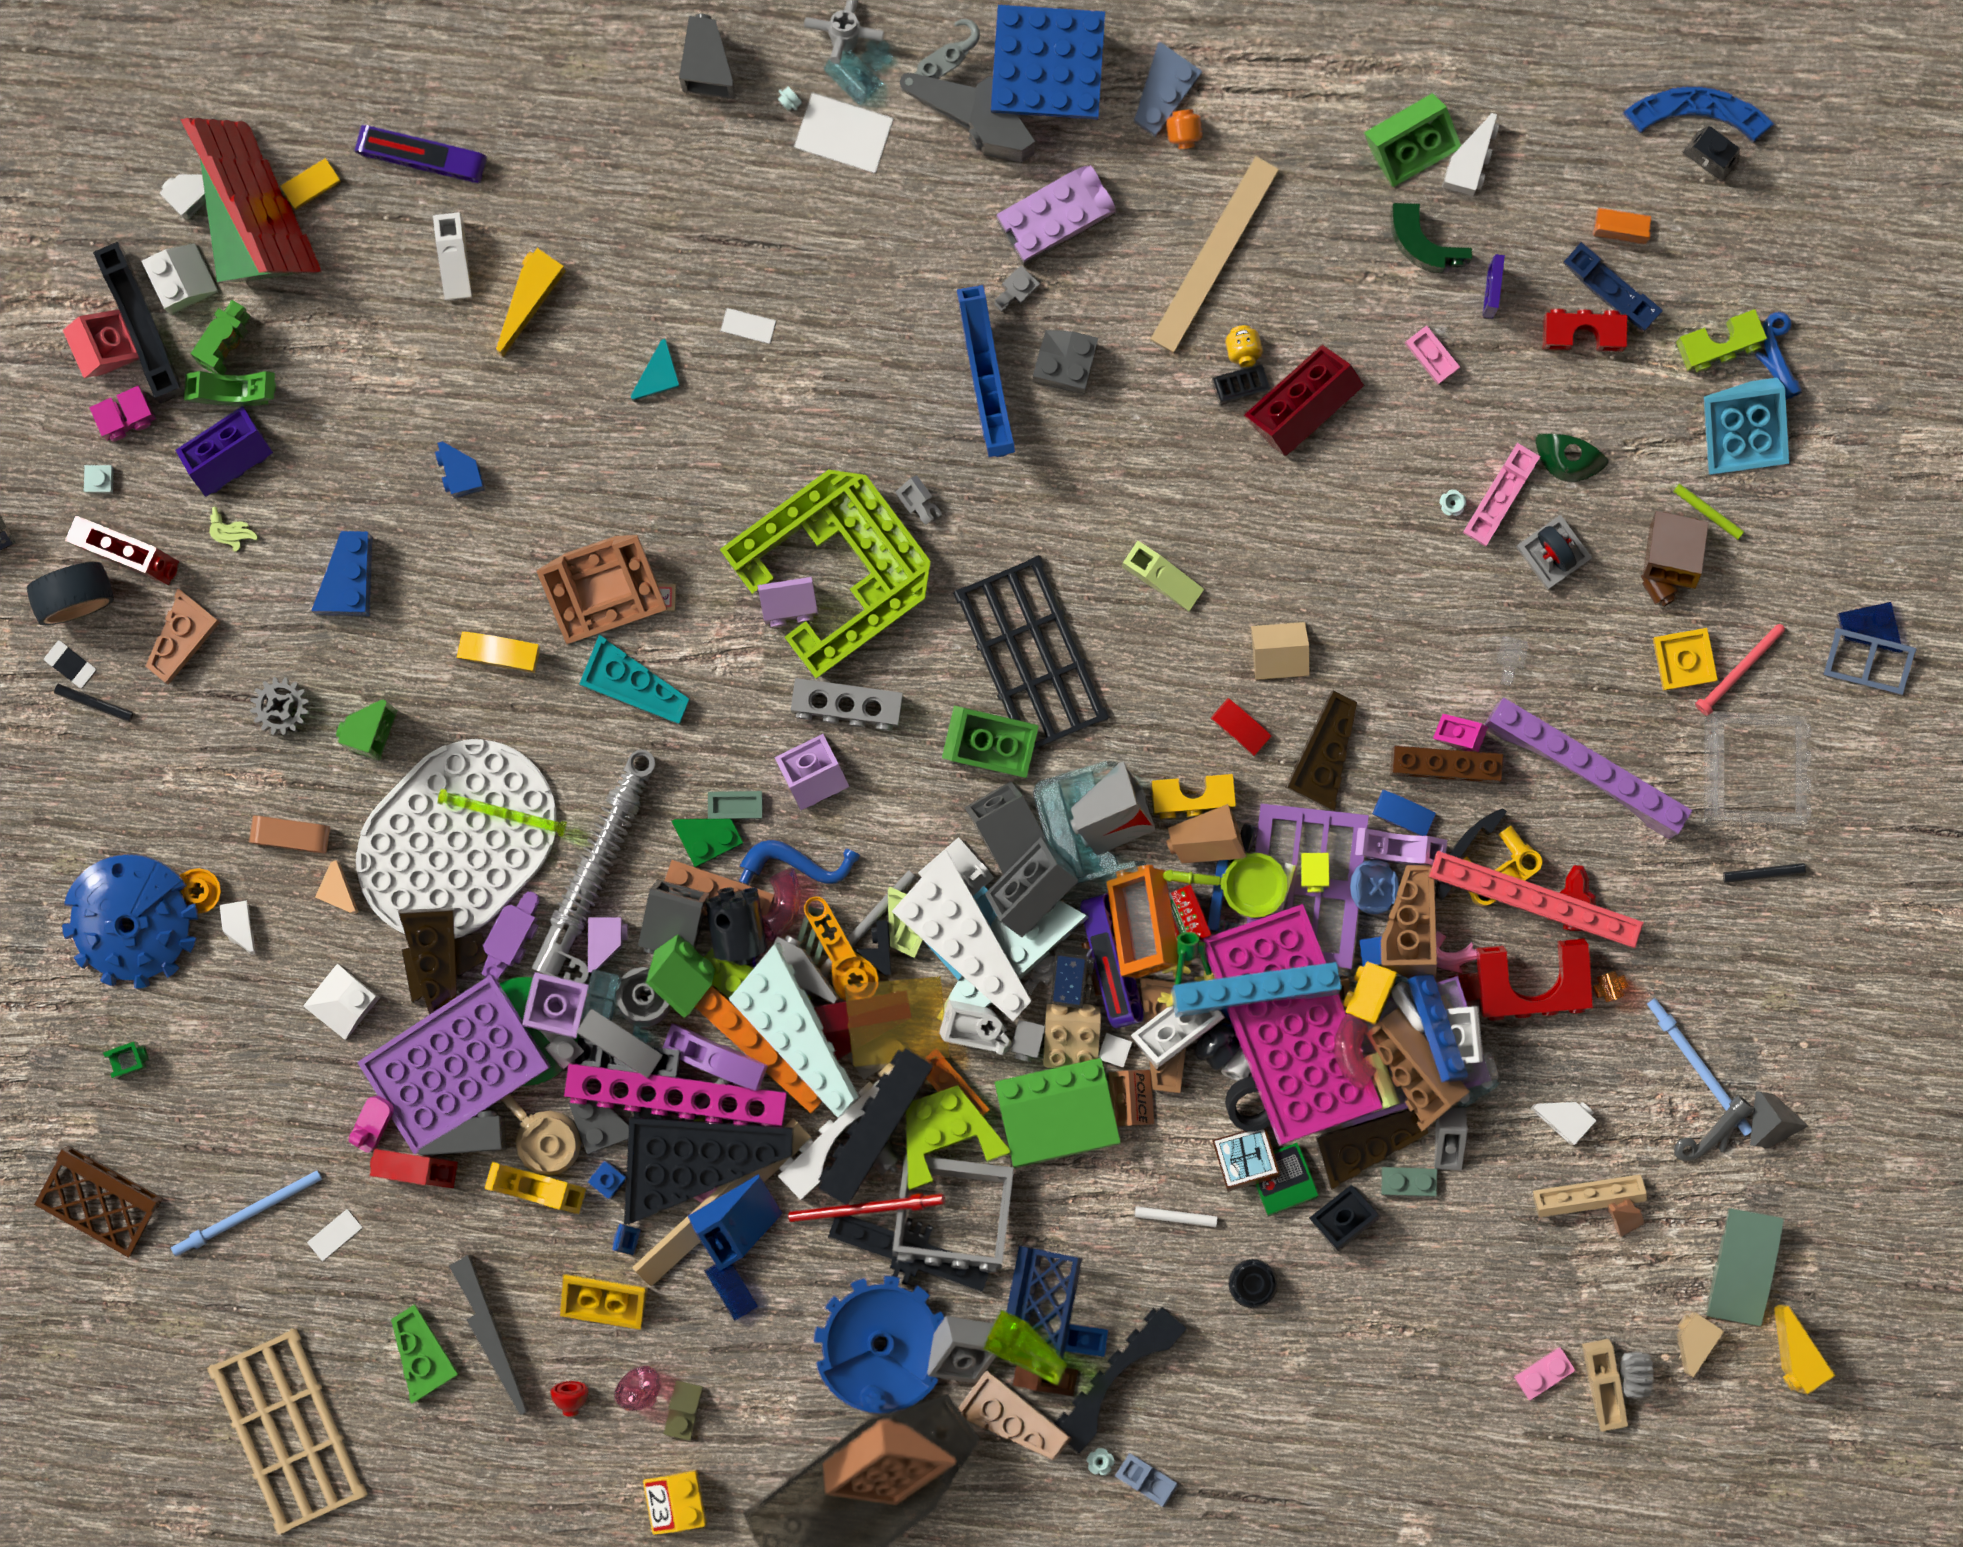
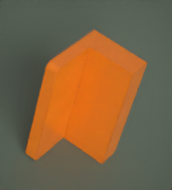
M1598 208L1593 236L1646 244L1651 236V232H1649L1651 216Z

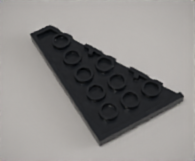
M630 1117L624 1225H630L792 1156L794 1128Z

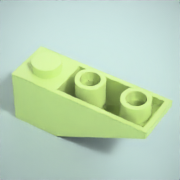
M1140 541L1136 542L1122 564V568L1187 611L1191 610L1204 590L1169 561Z

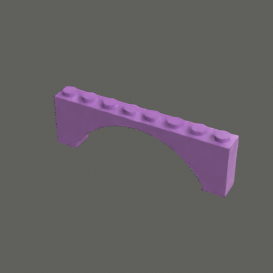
M1504 697L1496 704L1484 724L1488 727L1487 731L1505 742H1511L1537 753L1601 789L1646 824L1645 826L1667 839L1679 834L1692 812L1688 807Z

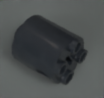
M731 887L718 890V896L705 900L716 959L731 962L733 965H746L753 961V957L767 950L768 946L757 888H747L742 891H734V888Z

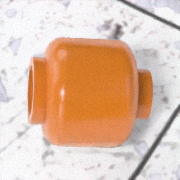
M1193 109L1173 111L1172 116L1168 117L1166 121L1168 140L1172 144H1178L1179 149L1193 148L1194 142L1202 139L1201 117L1199 114L1194 113Z

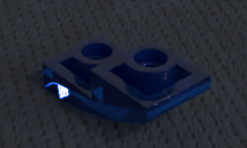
M716 1264L704 1270L715 1292L721 1298L734 1321L758 1307L733 1264L720 1271Z

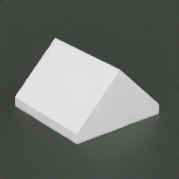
M1478 1006L1446 1009L1464 1063L1483 1062Z

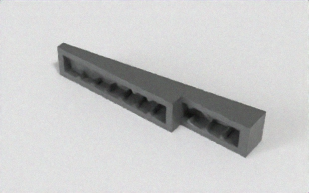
M467 1255L449 1265L475 1312L473 1316L466 1320L517 1411L522 1415L528 1412L529 1409L472 1256Z

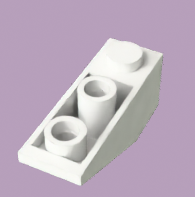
M1491 113L1451 157L1442 188L1473 196L1476 189L1481 190L1485 174H1482L1481 170L1483 164L1488 165L1492 149L1488 148L1490 138H1496L1499 124L1495 123L1497 114Z
M460 212L433 215L445 301L472 298L463 218Z

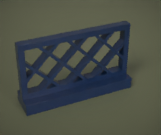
M1019 1246L1001 1336V1350L998 1354L1062 1367L1083 1258ZM1046 1256L1051 1267L1042 1273L1040 1270L1041 1258ZM1070 1261L1072 1262L1071 1273L1064 1277L1059 1267L1065 1262ZM1055 1272L1060 1282L1051 1289L1046 1278ZM1041 1283L1046 1294L1037 1300L1034 1295L1035 1289ZM1063 1288L1066 1292V1299L1059 1305L1054 1294ZM1049 1299L1054 1310L1045 1316L1040 1306ZM1033 1311H1036L1041 1321L1031 1327L1029 1323L1030 1315ZM1058 1315L1061 1325L1054 1332L1049 1321ZM1044 1326L1049 1337L1040 1344L1035 1333ZM1031 1338L1035 1349L1029 1354H1024L1025 1341ZM1052 1342L1056 1348L1054 1360L1049 1359L1044 1351V1348Z

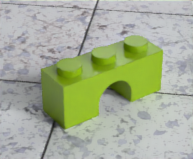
M1753 309L1734 316L1726 322L1729 331V341L1726 343L1712 341L1705 328L1679 337L1676 344L1687 371L1695 369L1698 373L1712 367L1711 363L1717 360L1725 363L1737 357L1736 353L1745 350L1746 354L1761 349V344L1764 343L1767 337L1756 310Z

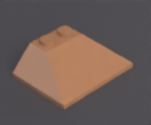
M638 535L614 536L570 551L536 571L566 644L667 610Z

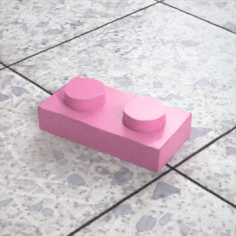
M1427 325L1405 342V345L1437 385L1460 368Z
M1558 1347L1515 1375L1514 1379L1527 1399L1531 1400L1576 1370L1561 1347Z

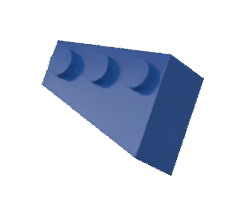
M340 532L311 610L315 615L370 616L372 535L369 532Z

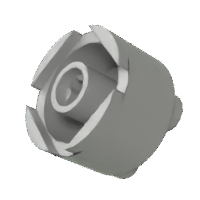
M645 967L635 968L627 972L620 980L616 991V1000L621 1014L628 1022L638 1027L656 1025L671 1010V1006L646 984L650 969ZM645 992L646 995H649L648 1001L643 1002L642 999L639 1000L640 993Z

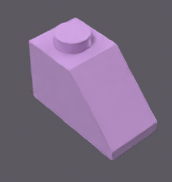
M588 918L589 973H593V971L597 973L595 970L599 971L623 947V940H628V924H623L622 918Z

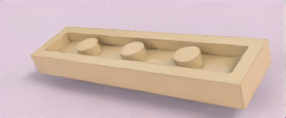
M1640 1174L1534 1190L1533 1199L1538 1217H1546L1605 1208L1611 1203L1619 1205L1627 1199H1630L1632 1203L1647 1201V1193Z

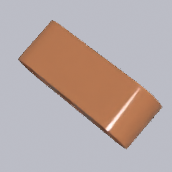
M253 816L249 843L326 854L330 826Z

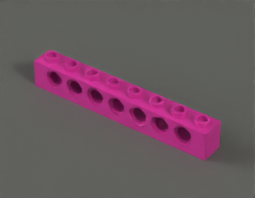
M569 1064L564 1096L571 1097L570 1103L586 1105L587 1100L598 1101V1107L613 1108L614 1103L624 1104V1110L640 1112L641 1107L652 1108L651 1114L668 1116L669 1110L679 1112L678 1117L695 1119V1114L706 1115L705 1121L722 1123V1118L733 1119V1124L749 1125L751 1121L758 1122L761 1126H783L787 1093L761 1089L755 1091L746 1087L650 1075L649 1078H646L640 1073ZM591 1079H598L601 1082L602 1088L598 1094L592 1095L587 1090V1083ZM620 1082L626 1083L629 1088L628 1095L624 1098H618L614 1094V1087ZM646 1086H652L656 1091V1097L651 1102H646L641 1097V1091ZM675 1089L683 1094V1101L676 1106L668 1101L669 1093ZM701 1093H705L710 1097V1105L706 1109H699L695 1104L696 1096ZM727 1097L735 1098L738 1104L737 1109L732 1113H727L722 1108V1102ZM756 1100L761 1101L765 1106L764 1113L758 1117L753 1116L749 1111L750 1104Z

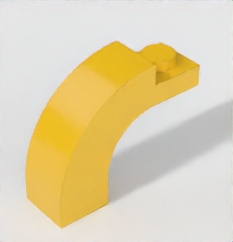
M492 1162L485 1189L575 1214L580 1213L586 1192L585 1187Z

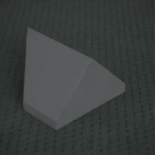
M1760 1091L1755 1092L1750 1146L1770 1148L1808 1127L1776 1095Z

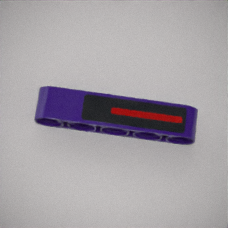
M361 125L354 150L355 153L364 157L473 183H481L487 156L480 152L368 125Z
M1108 893L1085 899L1081 902L1080 908L1081 913L1089 917L1084 922L1109 1022L1116 1029L1140 1023L1143 1020L1144 1013L1135 978L1124 977L1120 974Z

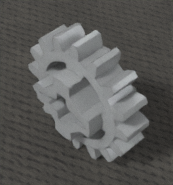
M273 677V684L271 685L264 681L263 690L255 689V692L259 695L258 698H251L250 700L256 704V707L250 709V712L258 714L254 722L256 724L263 722L261 729L266 732L271 728L273 736L277 735L278 730H281L284 736H287L288 729L296 733L298 731L296 724L305 725L302 716L310 714L309 711L304 709V706L309 705L310 701L302 699L307 692L304 689L297 691L299 684L295 681L290 686L289 679L284 677L282 683L276 677ZM285 689L292 693L280 695L276 690ZM268 697L267 707L263 709L264 700ZM278 701L284 704L283 712L275 710L278 707L276 704ZM298 704L297 712L293 717V708ZM279 718L284 724H274L269 722V720Z

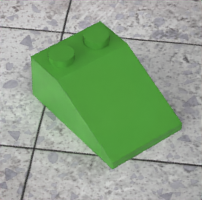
M954 705L942 758L1027 778L1039 725Z

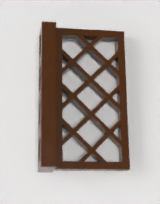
M71 1146L62 1148L56 1158L57 1162L34 1205L124 1256L131 1257L153 1213L160 1206L163 1198ZM62 1166L71 1170L73 1182L61 1185L58 1173ZM89 1180L95 1183L98 1194L85 1198L81 1182ZM55 1181L56 1186L51 1188L53 1182ZM75 1184L80 1200L67 1203L63 1188ZM54 1190L58 1191L62 1204L56 1207L43 1202L48 1192ZM109 1194L118 1196L121 1208L109 1211L104 1196ZM99 1198L103 1213L90 1216L86 1201ZM81 1203L85 1218L80 1220L72 1218L68 1206ZM137 1207L146 1212L142 1222L132 1224L128 1209ZM123 1211L127 1226L114 1230L110 1214ZM105 1216L109 1231L99 1233L95 1231L92 1219ZM129 1230L131 1242L128 1248L118 1243L115 1233Z

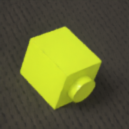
M1301 853L1302 888H1307L1308 893H1323L1324 888H1330L1329 853Z

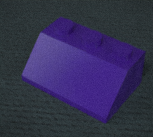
M243 406L175 450L189 476L205 497L211 493L218 492L222 486L234 478H239L246 470L255 464L265 461L273 453Z

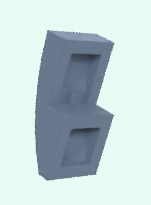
M1131 1453L1128 1454L1115 1477L1164 1508L1179 1485Z

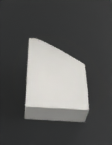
M247 901L220 905L224 934L228 936L231 942L238 944L249 954L254 955V935L251 930Z

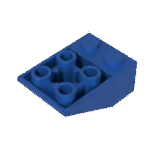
M758 1174L688 1215V1218L700 1241L720 1271L743 1258L782 1215V1211Z

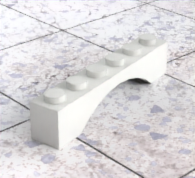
M891 1063L887 1064L878 1075L880 1077L884 1073L889 1075L894 1066ZM878 1081L874 1085L871 1082L867 1083L858 1092L861 1097L852 1104L844 1115L840 1116L834 1123L830 1119L818 1130L822 1135L815 1141L810 1138L799 1148L802 1153L795 1160L790 1157L780 1166L779 1169L782 1173L778 1177L800 1200L821 1182L818 1179L823 1172L828 1152L844 1129L853 1123L855 1119L865 1114L861 1109L870 1096L875 1098L879 1091V1088L876 1087Z

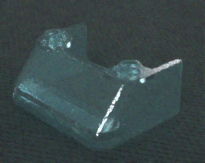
M1104 761L1041 780L1035 785L1033 790L1045 840L1072 868L1079 880L1076 884L1111 877L1118 873L1128 872L1146 865L1145 861H1132L1118 865L1115 855L1109 851L1096 855L1091 847H1085L1081 835H1076L1071 825V820L1074 819L1071 808L1096 785L1094 774L1113 769L1118 765L1114 761Z

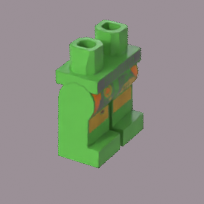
M231 300L225 311L217 309L214 314L216 318L209 324L191 352L198 365L214 374H225L227 370L223 365L225 358L231 350L239 345L240 337L245 339L248 334L244 326L251 316L246 312L245 307Z

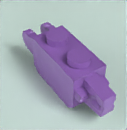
M527 891L523 898L520 899L517 907L508 905L502 909L483 945L485 953L488 954L482 971V975L485 977L494 974L498 981L508 966L512 967L514 963L519 964L526 952V949L523 948L526 940H532L539 927L536 924L538 919L534 917V914L538 908L537 905H539L540 898L535 892Z

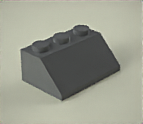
M1040 837L985 895L999 921L1023 938L1047 912H1050L1055 907L1056 903L1066 893L1073 889L1079 880L1067 862L1044 838Z

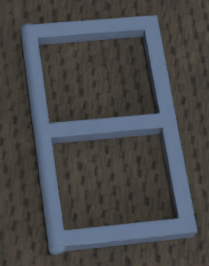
M1836 628L1823 674L1903 695L1917 648ZM1841 635L1872 642L1862 678L1831 671ZM1878 644L1908 652L1899 687L1868 680Z

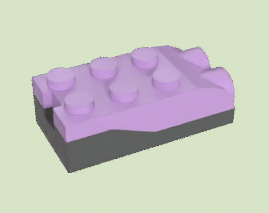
M1090 165L1068 173L998 213L997 223L1024 267L1116 214L1110 195L1104 189L1097 173Z

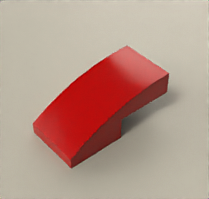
M1229 698L1225 700L1210 718L1228 736L1233 737L1253 756L1257 754L1272 736Z

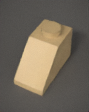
M1692 1312L1690 1316L1686 1314L1677 1326L1680 1329L1677 1338L1684 1372L1690 1377L1695 1376L1724 1332L1698 1313Z

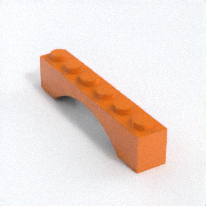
M711 985L695 1008L747 1056L768 1065L766 1073L813 1114L823 1101L747 1018Z

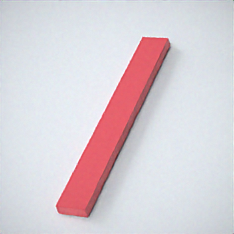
M1440 851L1436 852L1428 876L1443 883L1631 948H1636L1644 923Z

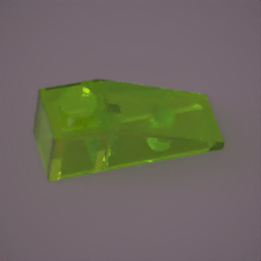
M1003 1310L1000 1311L988 1334L983 1349L1058 1385L1067 1364L1026 1321Z

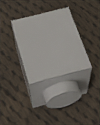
M1018 1020L1011 1052L1016 1053L1015 1059L1031 1062L1032 1058L1037 1059L1045 1026Z

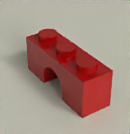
M1551 309L1550 313H1546L1543 317V350H1570L1573 346V334L1578 330H1587L1594 335L1596 351L1623 352L1627 347V315H1620V311L1608 310L1604 311V314H1593V310H1578L1577 313H1566L1565 309Z

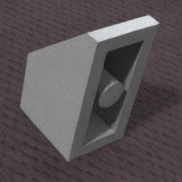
M1452 1107L1436 1120L1434 1169L1462 1170L1467 1136L1466 1108Z

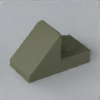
M676 1380L668 1407L669 1412L663 1435L691 1440L703 1386Z

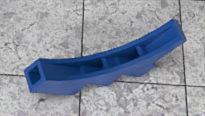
M979 285L957 289L965 345L977 401L980 426L988 457H1004L1010 453H1015V447L1001 385L984 287Z

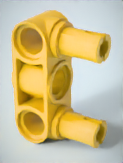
M1512 825L1498 834L1512 853V860H1508L1495 869V871L1525 881L1540 870L1542 866L1540 854L1532 846L1530 847L1529 844L1525 845ZM1468 856L1463 858V860L1471 862ZM1524 856H1530L1534 859L1535 867L1533 870H1527L1523 867L1522 859ZM1468 891L1472 901L1477 906L1486 907L1495 902L1492 899L1483 901L1478 897V894Z

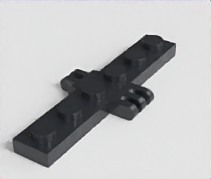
M853 1216L834 1218L828 1234L829 1239L892 1261L889 1267L894 1270L892 1276L898 1277L899 1272L904 1273L902 1285L906 1286L909 1277H915L917 1271L981 1294L984 1290L990 1272L981 1271L978 1266L958 1269L952 1267V1263L941 1262L940 1266L925 1264V1260L914 1259V1262H902L897 1260L898 1257L893 1256L894 1231ZM907 1217L902 1247L950 1252L928 1244L933 1226L928 1224L924 1235L920 1233L923 1222L918 1221L913 1231L909 1229L913 1219Z

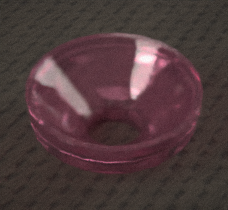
M650 1366L637 1367L624 1375L617 1384L614 1392L615 1401L626 1411H639L650 1408L657 1401L656 1398L661 1389V1378L656 1370Z

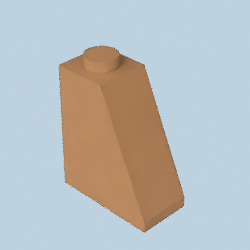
M1228 804L1168 827L1170 839L1166 840L1168 848L1172 855L1177 854L1181 864L1242 859L1246 857L1238 823Z

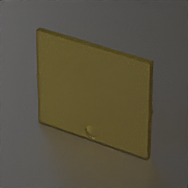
M941 976L845 985L849 1020L848 1028L850 1030L854 1067L890 1064L898 1050L903 1051L906 1047L928 1060L950 1058L948 1042L944 1041L939 1033L945 1014Z

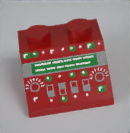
M1191 884L1170 893L1176 941L1177 936L1184 932L1197 934L1199 942L1204 938L1210 937V930Z

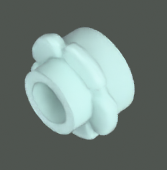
M789 87L783 91L779 90L781 97L778 100L788 111L791 108L795 111L798 110L797 107L802 102Z
M1449 490L1447 494H1443L1440 498L1442 512L1448 516L1451 514L1454 516L1460 515L1464 511L1463 507L1466 506L1464 495L1457 490ZM1451 501L1455 502L1454 506L1450 504Z
M1097 1448L1095 1452H1090L1087 1457L1088 1468L1095 1475H1106L1111 1471V1466L1114 1465V1458L1106 1449ZM1102 1459L1103 1464H1098V1460Z

